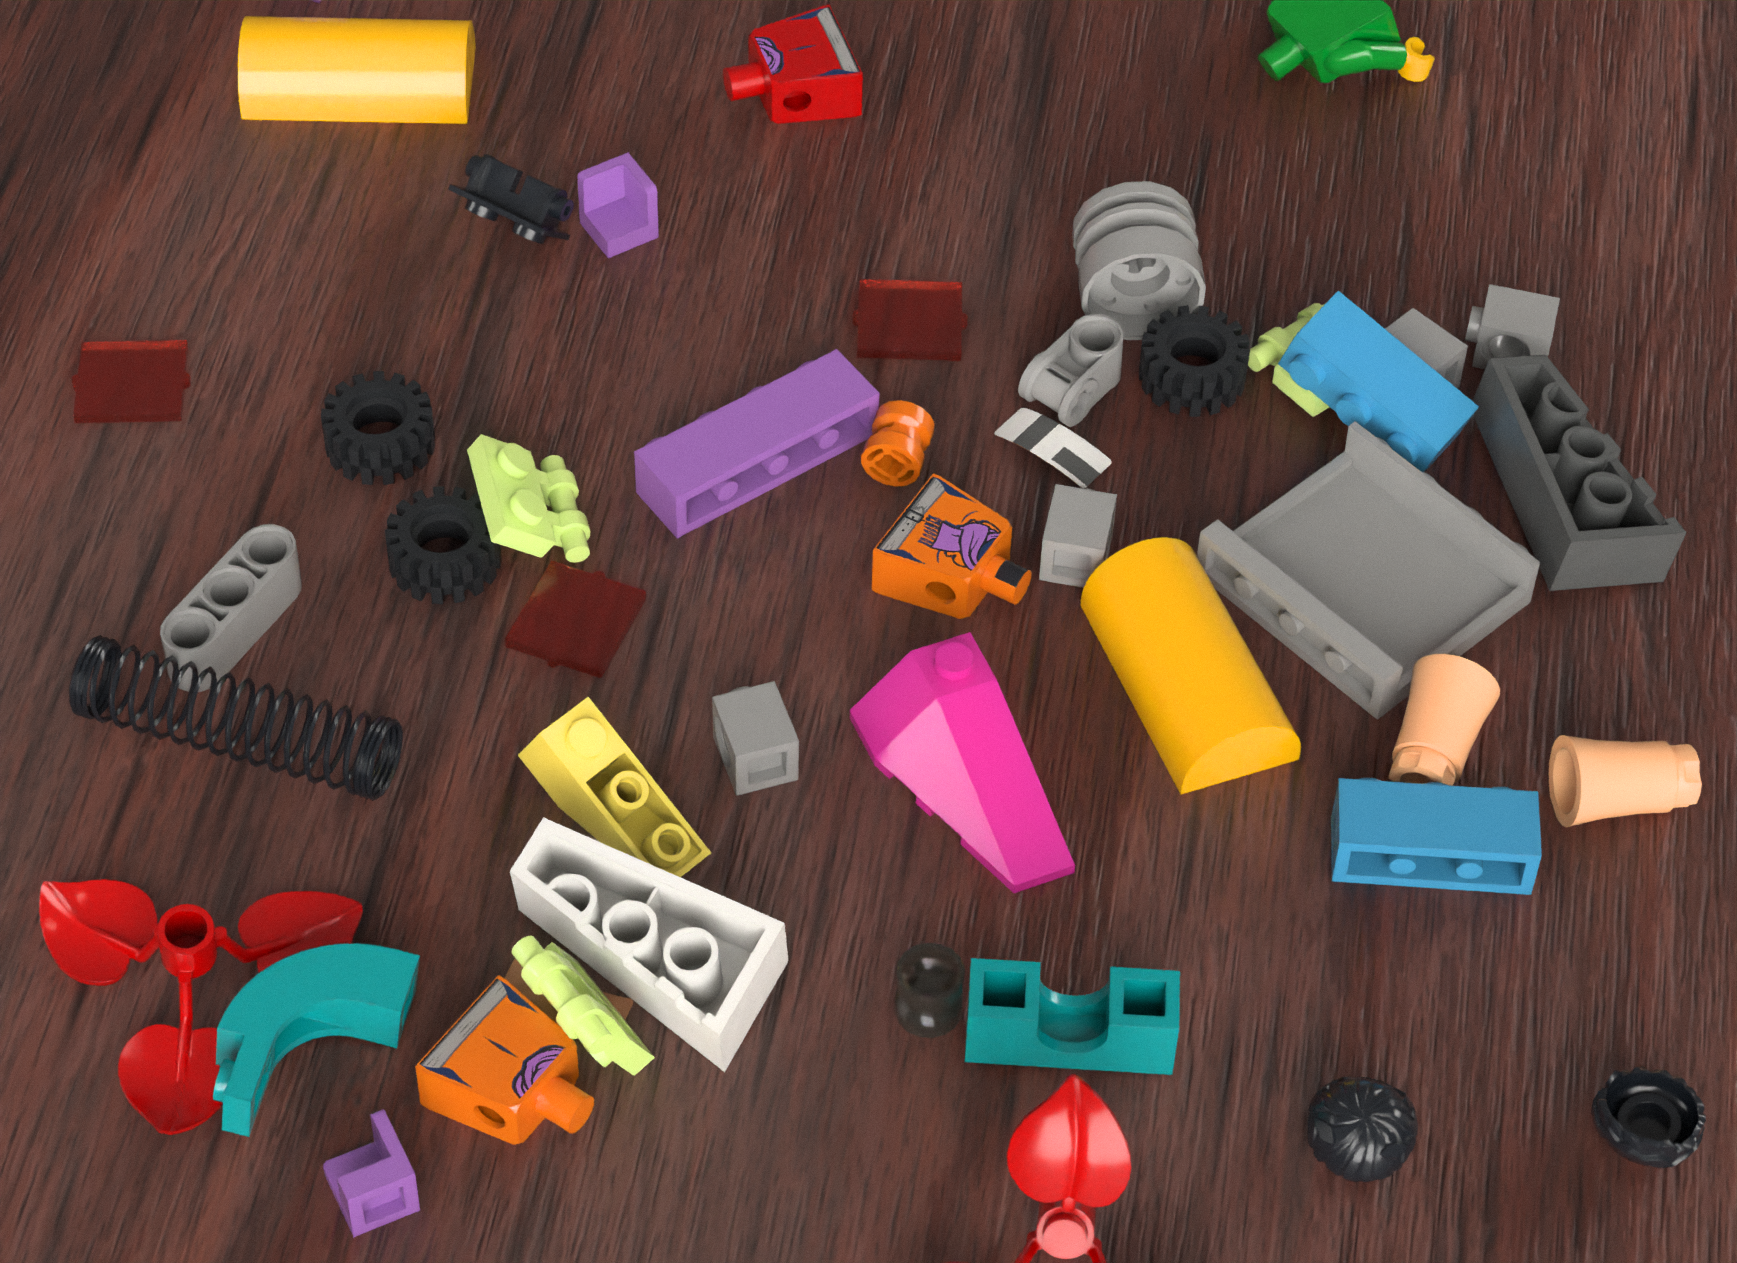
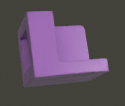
M628 152L585 169L578 174L580 224L607 258L659 238L657 188Z
M384 1109L370 1114L374 1137L373 1143L327 1160L323 1165L325 1177L353 1237L420 1211L415 1172Z

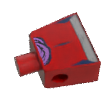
M830 5L820 6L753 29L748 35V63L723 69V81L729 100L735 101L759 96L770 121L776 124L862 116L863 73Z

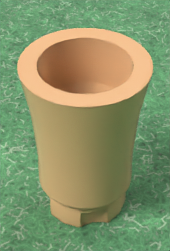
M1450 654L1427 655L1420 658L1414 664L1409 699L1402 727L1392 752L1393 764L1389 773L1390 780L1393 782L1420 784L1439 782L1453 786L1460 779L1478 733L1500 697L1499 685L1491 673L1471 660Z
M1560 735L1555 740L1551 750L1548 774L1550 798L1556 817L1564 827H1570L1605 818L1635 814L1668 813L1673 808L1697 804L1702 785L1699 773L1700 761L1696 750L1692 745L1688 744L1669 745L1666 741H1605Z

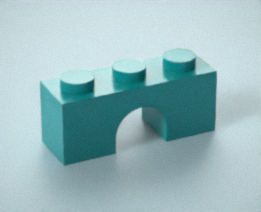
M971 958L965 1062L1164 1075L1173 1074L1179 1035L1180 971L1110 967L1108 982L1102 989L1086 995H1065L1050 990L1041 982V962Z

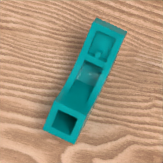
M353 943L320 946L288 956L270 965L250 980L233 998L217 1027L216 1065H219L220 1069L214 1087L213 1100L223 1102L222 1130L247 1137L250 1136L273 1070L288 1052L304 1042L326 1036H349L397 1048L416 993L420 955L370 944Z

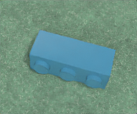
M1337 291L1296 334L1278 363L1290 374L1297 385L1303 389L1310 390L1333 409L1344 424L1349 426L1356 421L1375 437L1386 441L1392 450L1422 472H1425L1454 441L1479 408L1477 404L1340 291Z
M1375 778L1338 779L1331 815L1333 882L1532 894L1542 857L1538 791L1513 790L1508 787L1449 786L1439 782L1424 784L1390 782Z

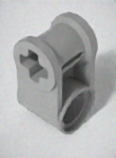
M1104 314L1085 315L1076 320L1046 351L1035 356L1028 364L1019 382V396L1028 402L1038 400L1056 411L1059 421L1068 427L1077 425L1109 390L1116 387L1121 379L1124 336L1121 324L1114 318Z

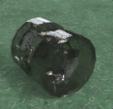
M923 943L911 947L899 959L896 972L895 1015L898 1023L907 1032L918 1037L935 1038L946 1035L956 1028L962 1016L965 967L961 957L953 949L938 943Z

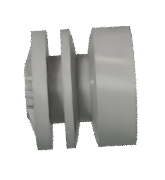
M1150 181L1124 182L1102 189L1083 203L1073 219L1072 240L1075 248V262L1079 269L1078 284L1081 307L1085 315L1104 314L1114 318L1121 324L1124 331V340H1142L1143 333H1147V325L1150 321L1154 319L1159 322L1160 313L1168 309L1174 317H1177L1179 306L1188 305L1190 314H1197L1199 306L1204 304L1206 284L1202 260L1198 253L1199 242L1195 231V217L1185 197L1171 187Z

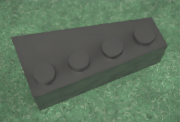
M1546 355L1490 358L1473 399V402L1479 406L1473 417L1534 557L1540 562L1539 568L1549 591L1664 582L1687 532L1675 517L1668 519L1663 517L1653 504L1657 494L1643 477L1633 479L1618 460L1621 452L1619 446L1608 433L1602 434L1592 427L1586 419L1589 411L1588 407Z

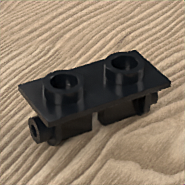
M485 154L482 157L474 155L470 158L465 170L466 175L470 177L466 187L450 184L448 190L468 199L464 207L466 210L492 221H497L500 214L515 222L511 230L512 232L531 241L544 244L547 236L569 240L571 236L557 229L559 221H566L573 211L574 203L568 199L567 192L527 175L522 190L518 194L515 191L523 171L489 154Z

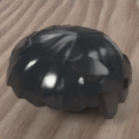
M1644 1066L1636 1067L1632 1071L1615 1070L1607 1080L1605 1088L1598 1091L1592 1102L1591 1114L1599 1136L1605 1139L1609 1147L1631 1162L1657 1167V1169L1672 1168L1690 1157L1701 1143L1705 1128L1704 1123L1706 1121L1702 1100L1696 1095L1694 1089L1687 1085L1683 1078L1671 1075L1667 1070L1655 1069L1649 1071Z
M1346 1076L1322 1086L1313 1096L1308 1109V1143L1313 1148L1314 1156L1318 1162H1325L1327 1168L1336 1176H1342L1344 1179L1352 1182L1382 1180L1393 1175V1172L1398 1171L1402 1167V1163L1407 1161L1416 1142L1418 1121L1414 1105L1403 1091L1381 1080L1368 1077L1353 1078Z

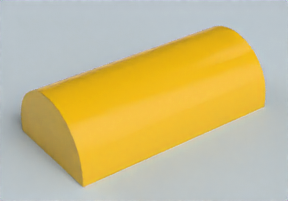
M245 16L241 25L238 49V93L241 119L468 124L476 49L473 23L471 20Z
M1167 537L1143 540L1116 552L1095 569L1084 585L1080 606L1180 795L1299 760L1301 752L1299 737L1190 545L1182 540Z

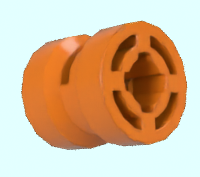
M896 400L882 404L877 410L872 423L873 435L866 441L861 455V464L865 472L874 480L885 485L897 487L907 486L915 482L920 475L924 463L923 452L930 445L934 433L935 423L931 415L922 407L912 402Z

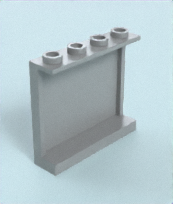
M1356 421L1349 425L1343 453L1234 531L1217 519L1200 532L1197 551L1200 563L1218 592L1377 720L1409 696L1413 666L1420 658L1432 654L1461 656L1531 602L1540 562L1524 546L1513 542L1484 520L1478 511L1463 504L1438 485L1432 476L1417 469L1392 450L1386 441L1375 437Z

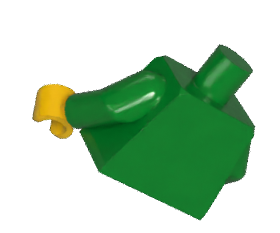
M1272 0L1266 13L1277 41L1258 55L1262 67L1277 82L1299 64L1319 83H1329L1340 76L1374 69L1397 70L1405 79L1420 82L1428 77L1435 60L1432 55H1422L1425 45L1420 38L1411 37L1405 42V45L1399 42L1401 38L1392 9L1383 0Z

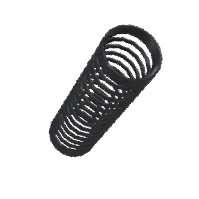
M99 635L90 639L81 650L71 674L69 703L73 713L77 716L90 720L95 718L101 723L113 720L114 724L121 729L132 725L134 731L139 734L151 731L153 736L159 740L170 736L177 745L190 742L192 748L198 751L209 747L211 753L216 756L228 752L230 758L238 762L248 758L250 764L254 767L267 763L271 771L277 773L287 769L288 774L295 779L306 774L311 783L317 784L326 780L328 787L333 790L345 785L347 791L353 796L357 794L359 797L371 799L372 801L383 796L389 788L400 760L403 731L400 722L396 718H386L382 715L371 723V716L365 710L356 717L351 727L352 713L347 705L341 707L332 720V705L327 699L318 704L313 712V701L308 694L299 698L294 706L293 694L290 689H285L275 699L274 689L270 683H267L260 687L255 695V684L250 677L240 682L236 688L235 677L231 672L223 675L217 682L216 672L211 666L203 670L198 676L197 667L192 661L183 665L179 670L178 662L174 656L166 658L160 664L158 654L154 650L146 653L141 659L138 647L132 645L122 653L119 642L113 638L109 639ZM133 651L135 662L130 685L123 700L115 710V691L119 683L121 668L128 654ZM152 656L154 667L150 687L141 707L134 716V699L138 679L145 663ZM104 659L102 676L98 688L96 690V683L100 666ZM172 662L173 673L169 692L162 709L154 720L153 708L158 682L168 663ZM190 667L192 679L187 701L180 716L173 725L172 717L177 689L184 673ZM207 673H210L211 685L207 703L200 720L192 731L193 708L197 693ZM90 676H91L90 691H89L90 703L87 705V690H88L89 679H90ZM229 678L230 691L225 712L212 735V718L216 700L221 687ZM248 683L249 698L240 727L231 741L232 719L235 707L242 690ZM268 689L269 697L265 717L258 735L251 745V729L255 711L260 698L265 690ZM287 695L288 704L284 723L277 741L270 751L271 731L275 715L281 701ZM306 700L307 712L302 733L290 755V742L294 723L301 706ZM128 703L129 721L123 723L116 716L122 712ZM109 706L110 716H101ZM324 706H326L327 713L322 736L315 753L309 761L314 727L319 714ZM147 708L149 726L141 728L136 724V721ZM345 711L346 720L342 739L335 757L329 765L330 748L339 719ZM167 712L168 731L161 734L156 731L155 726L160 723ZM186 717L187 737L180 739L175 736L174 732L180 727ZM365 717L364 735L355 761L349 770L353 740L359 724ZM206 721V742L198 744L194 741V737ZM225 727L226 747L218 750L214 747L213 742ZM245 730V753L238 756L233 752L232 748L237 744ZM265 734V758L257 761L253 759L252 753L256 750ZM284 740V764L277 767L272 764L271 758L276 754ZM381 742H382V745H381V749H380L378 758H377V760H376V762H375V759H376V756H377V753H378L380 744H381ZM304 744V768L299 772H295L290 764L295 760ZM324 748L323 774L315 778L311 775L310 769L314 766ZM344 751L343 779L339 783H334L329 775L335 769ZM352 777H353V785H354V788L351 787L350 782H349V780H350Z

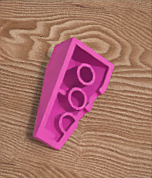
M970 632L910 651L850 709L849 718L874 766L889 779L893 776L899 779L916 795V804L929 816L936 813L961 836L960 844L1013 893L1074 873V861L999 683Z

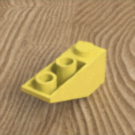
M589 697L540 732L518 754L519 758L556 805L599 842L678 877H682L711 854V851Z

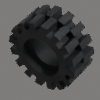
M1187 305L1178 307L1177 317H1174L1168 309L1160 313L1159 322L1154 319L1150 321L1147 325V333L1144 332L1142 338L1139 380H1142L1141 388L1146 395L1153 392L1152 402L1160 407L1166 401H1169V412L1178 415L1182 406L1189 407V416L1200 417L1201 407H1206L1210 415L1220 413L1221 402L1229 408L1235 403L1236 395H1242L1246 382L1250 341L1247 334L1241 335L1242 326L1236 320L1227 325L1228 314L1219 310L1214 318L1208 316L1209 307L1199 306L1198 314H1190L1189 306ZM1188 355L1199 356L1208 359L1212 364L1191 366L1181 363L1175 358Z
M373 371L374 380L365 381L363 373L352 376L354 386L349 387L342 381L335 386L336 396L328 393L324 400L325 409L321 408V421L326 455L330 457L332 467L336 471L343 468V476L351 481L354 480L358 473H361L362 484L373 485L374 476H383L384 485L393 484V474L398 472L406 480L414 476L413 464L423 469L428 463L427 454L433 455L435 449V432L430 398L427 392L421 393V385L414 380L405 386V377L402 374L394 372L391 381L385 380L384 371ZM375 422H390L399 425L394 430L382 434H367L358 431L363 426Z
M444 486L433 487L434 497L426 498L423 490L412 493L413 505L404 499L396 505L397 515L390 513L387 519V529H385L389 570L392 578L396 577L397 586L403 592L411 587L412 598L419 601L423 600L426 593H431L432 604H443L444 595L447 594L453 595L454 603L465 601L464 590L467 589L474 596L484 591L483 581L489 584L493 583L497 577L496 568L500 569L502 560L500 544L491 542L479 495L474 493L467 501L466 490L455 487L452 496H445ZM438 538H456L466 542L462 547L444 553L430 552L421 548L429 541Z

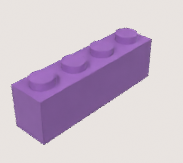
M838 349L816 360L807 361L796 370L765 386H758L749 391L745 396L715 411L706 412L694 422L664 437L655 438L644 447L634 451L636 493L672 534L679 538L869 439L873 435L872 423L879 409V392Z

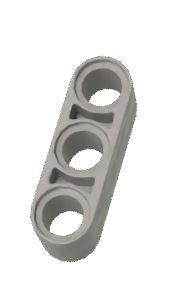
M263 524L246 532L163 621L160 637L165 659L174 656L178 662L179 670L183 665L192 661L197 667L198 676L203 670L211 666L216 672L217 682L239 662L292 604L302 589L296 540L289 530L275 524ZM169 662L166 667L168 676L172 681L173 665L172 662ZM190 667L184 673L178 686L179 689L188 692L192 679ZM207 673L198 692L210 689V673Z

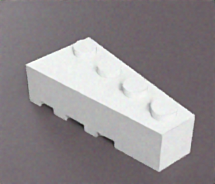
M543 817L510 870L519 911L725 1072L788 963L785 923Z

